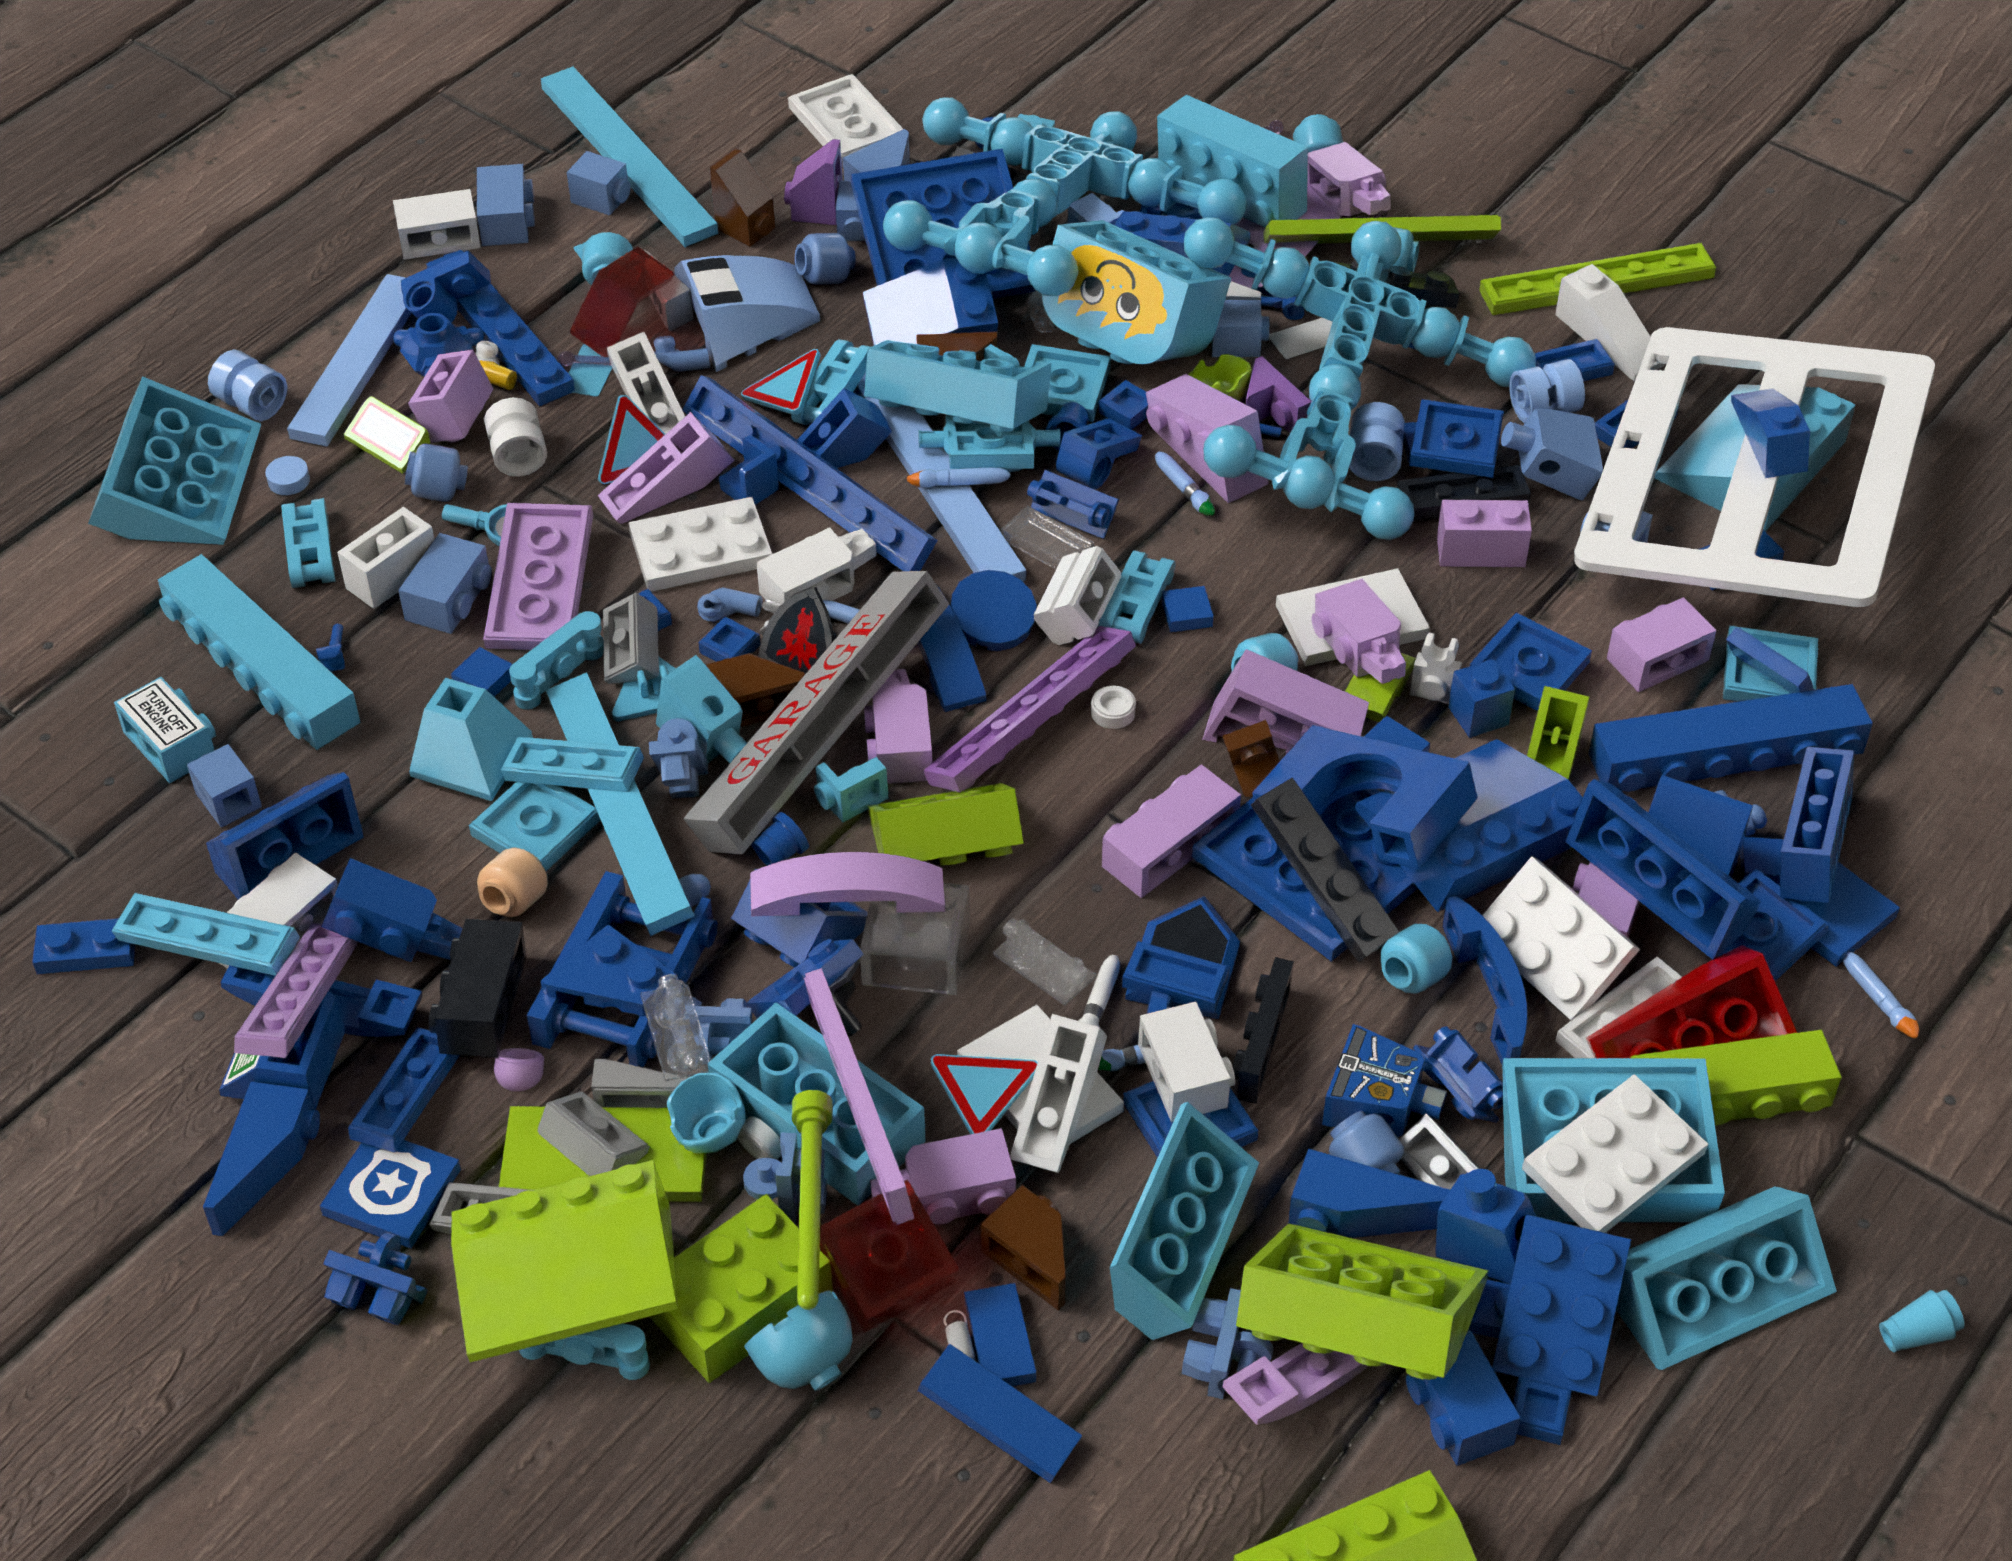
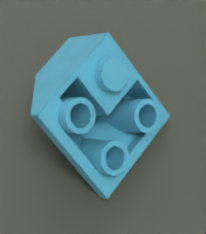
M445 677L424 708L409 770L410 776L492 801L505 781L501 768L518 737L533 738L532 731L486 689Z

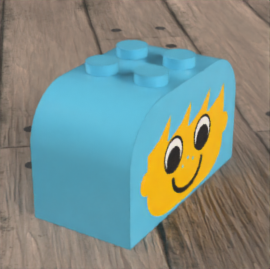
M1104 220L1058 225L1053 245H1060L1072 253L1077 261L1078 276L1074 286L1067 293L1056 297L1042 294L1043 305L1047 315L1057 327L1078 337L1079 344L1092 349L1101 348L1110 352L1111 359L1124 364H1149L1189 357L1200 353L1210 344L1217 329L1231 277L1213 269L1199 268L1189 258Z

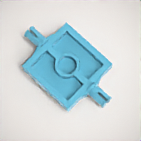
M946 414L943 431L919 430L918 433L919 448H944L949 455L950 469L994 467L1005 469L1008 472L1034 469L1035 447H1060V429L1035 430L1029 423V420L1016 427L1014 431L1000 432L992 430L988 423L979 421L970 424L959 423L952 419V415Z

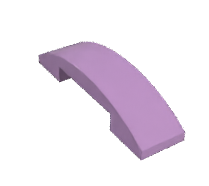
M869 852L825 853L777 862L750 873L751 916L800 915V903L896 901V913L945 912L942 868L908 857Z
M1301 1343L1272 1362L1266 1356H1263L1224 1380L1222 1387L1256 1425L1279 1420L1308 1407L1349 1382L1369 1366L1355 1361L1353 1355L1337 1351L1326 1354L1306 1350Z

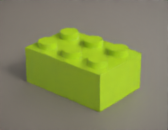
M765 1194L674 1257L678 1309L649 1317L708 1383H711L749 1355L744 1346L754 1335L771 1322L773 1326H776L788 1317L786 1312L798 1305L799 1228ZM821 1251L819 1260V1294L829 1290L833 1292L830 1260Z

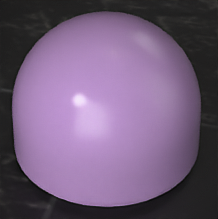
M509 1048L499 1051L498 1057H495V1077L498 1083L507 1090L517 1092L528 1090L534 1087L542 1078L544 1056L537 1051Z

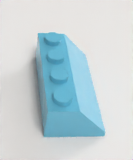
M1189 1102L1181 1104L1110 1265L1115 1310L1151 1340L1192 1327L1259 1165L1256 1159Z
M1774 1186L1629 1249L1616 1311L1657 1369L1663 1370L1837 1292L1809 1195Z

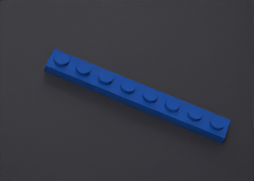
M703 375L700 376L682 409L683 412L687 415L691 412L712 433L742 455V438L751 434L776 452L778 481L851 533L863 529L876 543V552L902 571H920L937 543V539L716 381Z

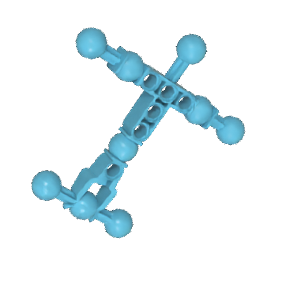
M943 97L932 101L926 108L922 118L924 131L930 140L939 145H952L964 138L984 144L983 152L1003 149L1007 165L1017 166L1022 164V169L1030 170L1033 173H1030L1026 180L1018 182L1013 189L990 203L975 204L959 221L958 229L933 221L926 207L913 200H904L893 204L889 208L883 220V230L889 243L901 251H914L928 244L944 249L945 253L955 256L961 266L972 273L984 274L1002 267L1028 275V280L1036 291L1045 296L1056 297L1067 293L1074 286L1078 276L1076 259L1069 250L1060 245H1047L1038 248L1035 252L1027 250L1028 242L1031 239V234H1036L1039 227L1047 225L1052 218L1064 212L1072 202L1078 200L1088 190L1110 197H1121L1124 200L1132 196L1136 202L1145 207L1160 205V211L1166 212L1172 205L1178 202L1198 208L1202 218H1219L1225 223H1232L1234 225L1242 219L1247 202L1246 194L1240 185L1230 179H1217L1203 186L1182 180L1183 166L1177 165L1171 169L1168 163L1159 158L1143 160L1142 154H1135L1132 151L1138 138L1137 127L1129 116L1120 111H1110L1101 114L1094 121L1089 138L1054 127H1044L1040 124L1033 128L1029 122L1020 117L1006 119V114L999 113L992 120L986 122L969 117V113L964 105L956 99Z
M1205 217L1196 220L1185 232L1184 251L1188 258L1199 268L1213 269L1222 266L1225 262L1231 263L1256 273L1252 289L1257 290L1261 282L1265 290L1275 298L1288 299L1296 296L1294 305H1302L1310 313L1332 321L1319 371L1314 374L1310 381L1309 399L1311 404L1307 410L1308 416L1307 418L1297 420L1282 447L1280 458L1256 449V442L1250 433L1241 426L1227 424L1213 430L1204 442V461L1209 469L1219 477L1225 478L1239 477L1247 471L1271 480L1274 490L1283 488V492L1289 501L1298 508L1314 509L1324 505L1332 512L1337 507H1341L1361 515V522L1366 530L1376 538L1392 540L1402 536L1409 530L1414 519V505L1399 488L1384 486L1373 490L1371 493H1367L1343 483L1356 447L1354 438L1348 435V426L1351 411L1357 406L1361 397L1359 377L1362 374V364L1368 355L1372 338L1393 345L1401 344L1405 349L1412 342L1414 348L1425 357L1440 358L1446 356L1444 365L1447 366L1451 364L1457 353L1485 364V371L1489 378L1501 387H1510V378L1514 371L1536 367L1533 349L1528 343L1518 337L1507 336L1491 343L1466 333L1469 317L1464 315L1459 322L1456 316L1446 308L1430 307L1425 309L1427 301L1423 299L1419 301L1415 295L1380 281L1381 272L1389 269L1396 263L1402 249L1401 238L1397 230L1387 222H1368L1355 232L1351 242V253L1359 265L1357 271H1354L1331 261H1319L1314 256L1309 264L1305 256L1295 248L1281 247L1274 249L1276 240L1273 239L1270 240L1265 252H1261L1234 241V234L1230 227L1219 218ZM1307 444H1310L1317 451H1324L1323 460L1316 456L1306 455L1298 459L1296 457L1298 452L1305 450Z

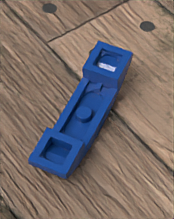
M948 605L917 643L930 670V683L944 712L986 701V692L962 628L951 606Z
M1458 896L1447 897L1442 927L1458 963L1471 960L1477 961L1497 1007L1490 1039L1502 1064L1504 1058H1520L1526 1033L1527 1002L1518 967L1500 935L1478 911Z
M229 965L220 983L224 990L256 1006L275 976ZM377 979L372 989L335 980L326 993L336 995L346 1030L344 1034L370 1037L405 1035L423 997L420 990Z

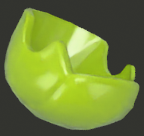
M1222 354L1212 366H1206L1204 360H1200L1194 370L1188 373V375L1241 402L1247 395L1252 369L1251 364L1243 358Z

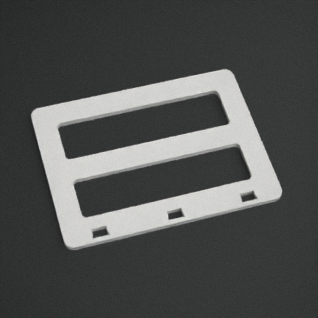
M1671 327L1660 328L1654 331L1648 343L1575 547V564L1583 570L1852 607L1871 605L1875 602L1878 595L1934 376V361L1930 357L1920 354ZM1654 362L1666 364L1664 371L1651 369ZM1701 363L1762 370L1765 373L1759 390L1773 388L1798 404L1799 408L1807 381L1814 376L1880 383L1885 386L1836 565L1820 566L1756 556L1779 476L1764 477L1746 434L1709 548L1699 550L1633 540L1693 365ZM1626 440L1638 441L1637 449L1624 448ZM1598 521L1611 523L1608 532L1594 530Z

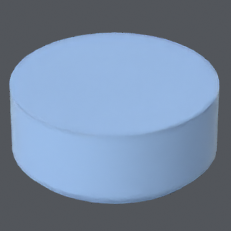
M280 457L273 460L266 468L265 474L268 486L271 491L279 495L297 494L304 490L310 482L307 464L299 457Z

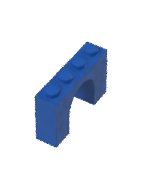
M1315 725L1308 729L1252 792L1254 800L1293 777L1320 816L1330 804L1349 793L1365 789L1395 792L1393 796L1370 821L1378 857L1382 860L1416 869L1422 867L1478 799L1470 762ZM1261 821L1262 828L1266 829V827Z

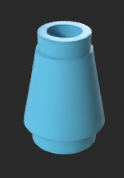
M1929 1290L1889 1317L1888 1320L1879 1324L1882 1338L1892 1352L1954 1339L1956 1332L1965 1327L1962 1312L1954 1297L1947 1290H1942L1938 1293Z

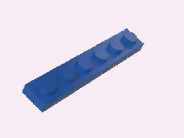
M460 249L426 263L427 268L461 254L463 251ZM492 284L457 298V310L472 328H479L483 331L484 341L495 343L498 346L496 356L506 368L516 371L517 381L539 407L575 391L573 378Z

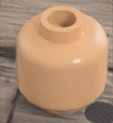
M513 847L503 850L479 872L477 885L479 897L488 910L502 916L516 917L522 915L545 894L548 881L546 871L536 856L524 849Z

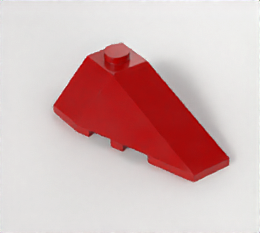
M1741 945L1697 967L1586 1037V1040L1594 1058H1631L1634 1055L1797 1033L1764 955Z

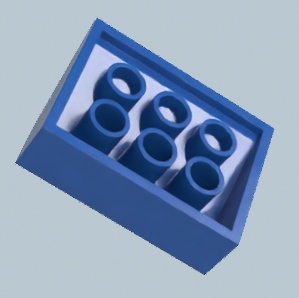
M1498 739L1456 757L1455 759L1470 762L1478 799L1420 869L1399 865L1434 909L1439 912L1445 909L1447 897L1458 896L1464 900L1516 875L1531 856L1543 862L1572 848L1565 841L1583 797L1567 778ZM1390 790L1381 791L1357 802L1355 810L1370 827V821L1395 792Z

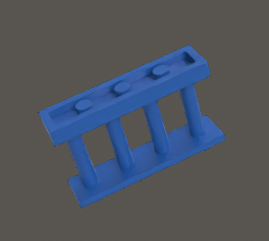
M605 871L551 972L607 925L615 929L618 923L622 924L626 920L646 926L637 904L630 902V898L626 896L623 875ZM702 897L694 911V917L663 930L681 935L673 954L637 945L677 974L678 987L645 1016L640 1015L635 1027L573 1011L572 1008L578 995L559 992L557 998L545 995L541 988L527 1014L532 1044L551 1049L559 1032L564 1033L568 1029L625 1045L627 1047L629 1064L643 1068L648 1057L654 1058L661 1045L662 1030L664 1028L662 1022L663 1006L675 1004L704 948H710L715 940L718 923L716 920H713L711 899Z

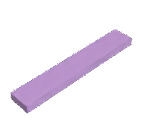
M312 923L235 1035L234 1053L286 1058L357 946L358 941L321 927L322 924Z
M822 968L805 973L804 981L813 1012L893 1222L896 1221L897 1225L912 1220L914 1215L906 1185Z

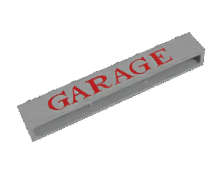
M927 571L892 572L684 817V821L708 852L743 854L947 608L949 605L948 601Z

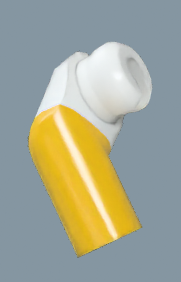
M480 341L476 346L477 351L475 354L490 383L511 390L517 381L516 371L499 365V360L496 357L498 346L495 343Z

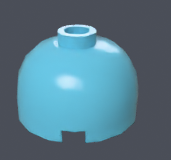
M830 1290L819 1294V1301L815 1308L804 1310L797 1305L786 1312L788 1317L776 1326H773L771 1322L746 1343L745 1349L767 1380L779 1387L796 1389L811 1384L814 1391H818L841 1376L842 1373L838 1365L850 1352L853 1341L852 1328L844 1306L834 1291L831 1292Z

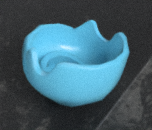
M717 1072L697 1073L680 1082L667 1100V1108L671 1118V1131L678 1143L693 1153L717 1152L730 1145L738 1138L745 1123L744 1103L738 1090L731 1080Z

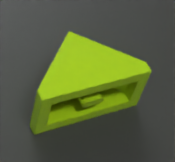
M1544 686L1527 756L1569 780L1581 741L1590 696Z

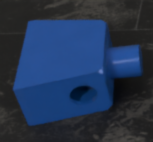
M1475 1169L1460 1175L1438 1210L1436 1257L1446 1261L1489 1270V1277L1511 1284L1526 1214L1535 1216L1529 1197L1523 1192L1497 1184L1494 1174L1486 1169Z

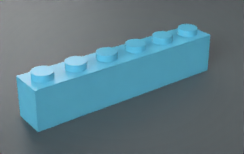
M202 554L157 579L163 596L159 599V604L165 615L173 622L178 620L195 644L203 643L220 667L227 666L234 673L236 680L244 690L249 691L252 689L259 696L261 703L271 715L276 713L280 715L295 738L301 739L303 737L318 750L361 723L354 693Z

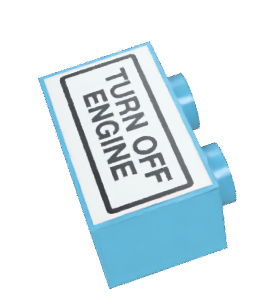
M162 677L114 702L123 733L169 783L189 773L188 763L215 751L212 738L216 737V732L209 719L203 713L197 715L192 710L190 701L180 688L173 690Z

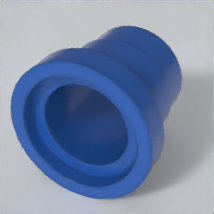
M1066 403L1049 420L1046 430L1060 429L1061 445L1064 432L1087 425L1089 420L1088 412L1078 403ZM1052 446L1055 449L1060 450V447Z
M779 812L772 818L773 824L751 843L753 850L766 866L788 860L796 852L802 854L809 848L808 840L801 829L783 812Z

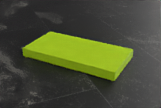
M510 1106L499 1187L538 1190L565 1183L574 1178L589 1176L538 1133V1126L545 1107ZM602 1107L650 1147L648 1153L635 1164L654 1160L668 1201L702 1202L707 1153H693L678 1143L670 1128L671 1118L668 1108Z

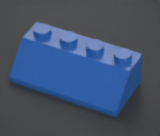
M1596 779L1588 783L1565 841L1567 844L1712 960L1748 930L1761 903L1758 898L1614 785Z

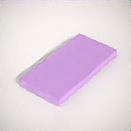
M507 503L483 638L486 649L532 650L578 615L593 520L592 505Z

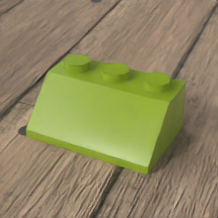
M1003 783L968 788L961 792L950 791L867 806L878 853L898 855L920 861L939 858L940 865H951L966 862L967 853L984 851L985 857H998L1013 853V845L1024 844L1015 788Z

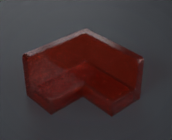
M637 246L599 270L569 333L603 358H609L607 347L619 343L638 303L669 283L674 276V272Z

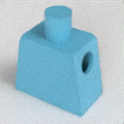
M695 655L661 679L656 725L661 728L668 720L675 718L689 721L697 731L698 744L708 763L720 754L731 763L747 744L739 735L743 711L741 706L714 674Z

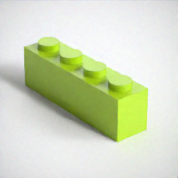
M1822 1029L1631 1056V1058L1705 1059L1715 1126L1727 1123L1730 1120L1751 1117L1766 1119L1779 1113L1800 1110L1815 1112L1832 1106L1842 1078Z

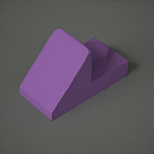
M1258 357L1254 362L1246 405L1258 411L1259 421L1272 416L1279 426H1283L1291 433L1297 420L1307 418V410L1311 401L1264 357Z

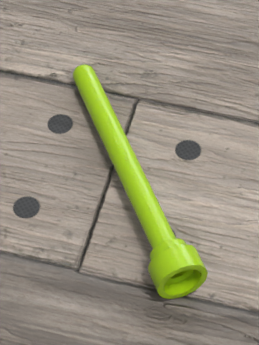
M819 1090L802 1091L796 1094L792 1100V1122L801 1133L797 1302L804 1310L815 1308L819 1301L822 1134L833 1120V1100L827 1093Z

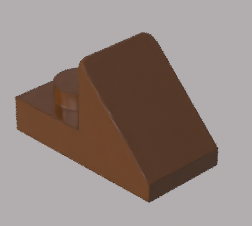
M1266 720L1223 735L1232 767L1245 797L1253 796L1252 792L1280 762Z

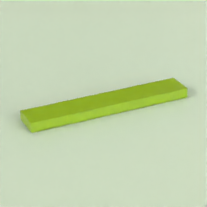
M1501 216L1270 220L1263 231L1264 243H1269L1271 239L1276 240L1275 243L1303 241L1351 243L1355 232L1363 224L1372 221L1387 222L1392 227L1407 229L1413 234L1414 241L1493 239L1501 231Z
M1702 243L1483 279L1480 281L1479 291L1493 316L1557 305L1561 278L1591 264L1614 281L1623 293L1711 279L1715 276L1716 266Z

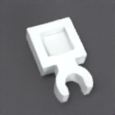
M1427 634L1421 653L1418 652L1414 663L1410 695L1449 704L1453 673L1461 669L1462 662L1454 661L1459 648L1457 639L1452 638L1448 648H1440L1434 644V634Z

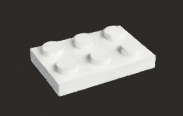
M752 497L629 522L630 536L646 587L651 592L757 569L758 561L772 554Z
M1532 856L1483 914V917L1492 925L1506 944L1518 967L1519 973L1571 1021L1599 999L1640 950L1540 860Z
M1634 1074L1524 1159L1522 1170L1580 1227L1606 1233L1702 1157L1706 1152L1708 1143Z

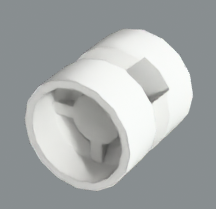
M513 397L494 403L486 411L484 422L495 466L500 472L509 476H524L537 471L545 463L547 449L535 407L522 398Z

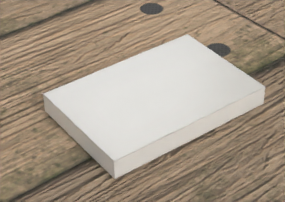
M853 74L788 97L789 109L822 146L832 139L840 140L842 167L844 157L903 130L897 121Z
M1398 568L1277 595L1276 607L1305 666L1337 659L1332 647L1324 638H1319L1314 631L1312 614L1315 613V594L1359 579H1363L1401 622L1399 645L1426 638L1430 627Z
M1035 1005L957 1050V1055L1027 1059L1038 1062L1050 1019L1038 1005ZM1098 1072L1096 1073L1093 1086L1071 1143L1123 1112L1124 1102ZM1032 1081L1004 1114L1017 1130Z

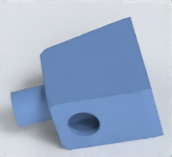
M1539 407L1534 409L1523 426L1509 422L1503 430L1501 444L1504 447L1519 451L1522 473L1527 478L1583 501L1602 475L1603 466L1593 417Z

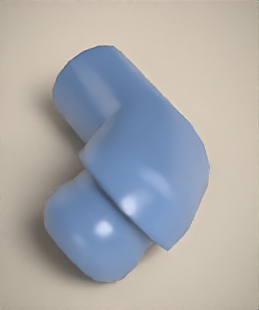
M722 587L703 595L698 601L697 608L699 615L706 621L717 622L736 612L758 617L761 612L763 598L760 595Z

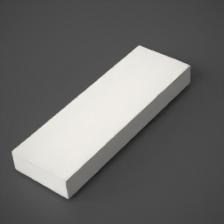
M1654 958L1558 1030L1555 1041L1574 1058H1594L1586 1037L1674 983L1682 976L1660 958Z

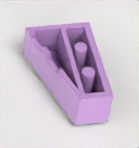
M1187 374L1146 392L1148 403L1146 414L1152 429L1227 503L1233 502L1269 484L1268 479L1248 471L1244 475L1235 478L1219 477L1209 469L1204 461L1203 448L1206 438L1213 430L1227 424L1241 426L1250 433L1256 442V449L1263 451L1257 410Z
M1246 649L1214 700L1202 740L1216 742L1218 736L1223 737L1225 734L1266 720L1275 747L1287 749V754L1312 725L1361 736L1369 702Z

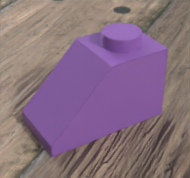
M832 139L797 166L792 182L787 181L784 201L785 205H790L791 221L837 225L836 204L839 181H843L840 140Z

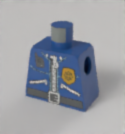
M1353 1024L1326 1094L1322 1125L1335 1128L1349 1116L1363 1111L1366 1116L1369 1114L1382 1116L1396 1136L1399 1137L1404 1134L1411 1112L1420 1115L1428 1114L1431 1118L1439 1120L1444 1108L1447 1091L1421 1084L1425 1058L1421 1053Z

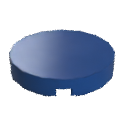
M995 570L975 572L960 581L952 593L950 605L967 642L975 647L976 643L981 646H987V650L991 651L1014 648L1026 640L1035 623L1034 613L1037 608L1032 591L1021 579L1007 572Z

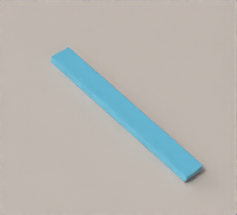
M574 67L541 78L542 90L597 151L604 157L626 163L628 181L633 191L684 247L718 234L717 222Z
M587 672L546 690L567 741L619 745ZM633 780L628 792L588 788L650 936L694 917V913L635 780Z

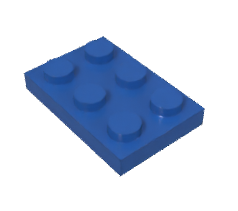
M1526 1214L1492 1369L1496 1372L1597 1396L1631 1239Z

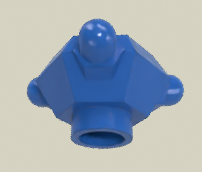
M439 313L425 314L418 318L415 328L410 327L408 330L400 329L393 336L394 343L401 347L399 351L414 371L422 377H425L438 355L473 350V346H477L480 341H484V333L481 329H466L465 326L456 327L449 319Z

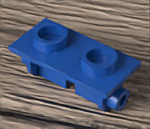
M1044 470L1041 480L1039 482L1033 480L1027 490V495L1032 497L1033 500L1030 507L1031 510L1102 539H1105L1120 500L1047 470Z
M1448 1026L1442 1027L1434 1034L1433 1040L1436 1043L1431 1048L1420 1045L1413 1047L1416 1052L1421 1053L1425 1058V1073L1436 1083L1447 1087L1454 1096L1451 1100L1452 1104L1463 1116L1470 1120L1476 1118L1495 1123L1499 1121V1118L1491 1108L1496 1110L1503 1106V1082L1483 1061H1479L1471 1071L1467 1069L1478 1057V1054L1458 1030H1451Z

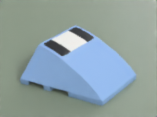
M721 255L683 260L674 267L676 277L691 291L692 306L704 332L705 345L716 372L727 367V360L743 352L746 356H750L756 353V346L770 339L780 341L820 321V314L802 275L798 274L795 265L786 261L759 256Z

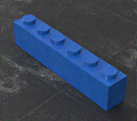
M1853 684L1597 723L1594 724L1588 754L1600 781L1614 785L1621 792H1631L1641 788L1658 786L1662 775L1685 782L1710 777L1720 778L1725 775L1748 771H1764L1769 768L1803 764L1807 747L1853 750L1854 755L1864 753L1873 723Z

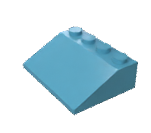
M142 376L127 411L88 524L127 539L223 545L261 423Z
M1738 384L1658 469L1654 479L1721 511L1745 437L1743 427L1731 403V395L1759 391L1761 385ZM1819 387L1805 388L1800 410L1810 429L1808 472L1779 476L1763 528L1765 532L1846 442L1855 404Z
M1503 1059L1506 1187L1523 1192L1529 1197L1536 1217L1557 1222H1575L1522 1170L1524 1159L1634 1074L1708 1143V1147L1702 1157L1620 1222H1693L1719 1210L1725 1191L1705 1059Z

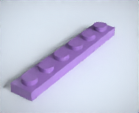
M1099 626L1093 636L1084 638L926 767L923 771L929 785L956 792H961L971 787L975 783V779L992 765L1001 762L1006 754L1021 741L1030 738L1039 726L1051 716L1060 713L1064 706L1075 696L1089 689L1093 682L1108 669L1118 665L1121 662V658L1136 647L1131 631Z

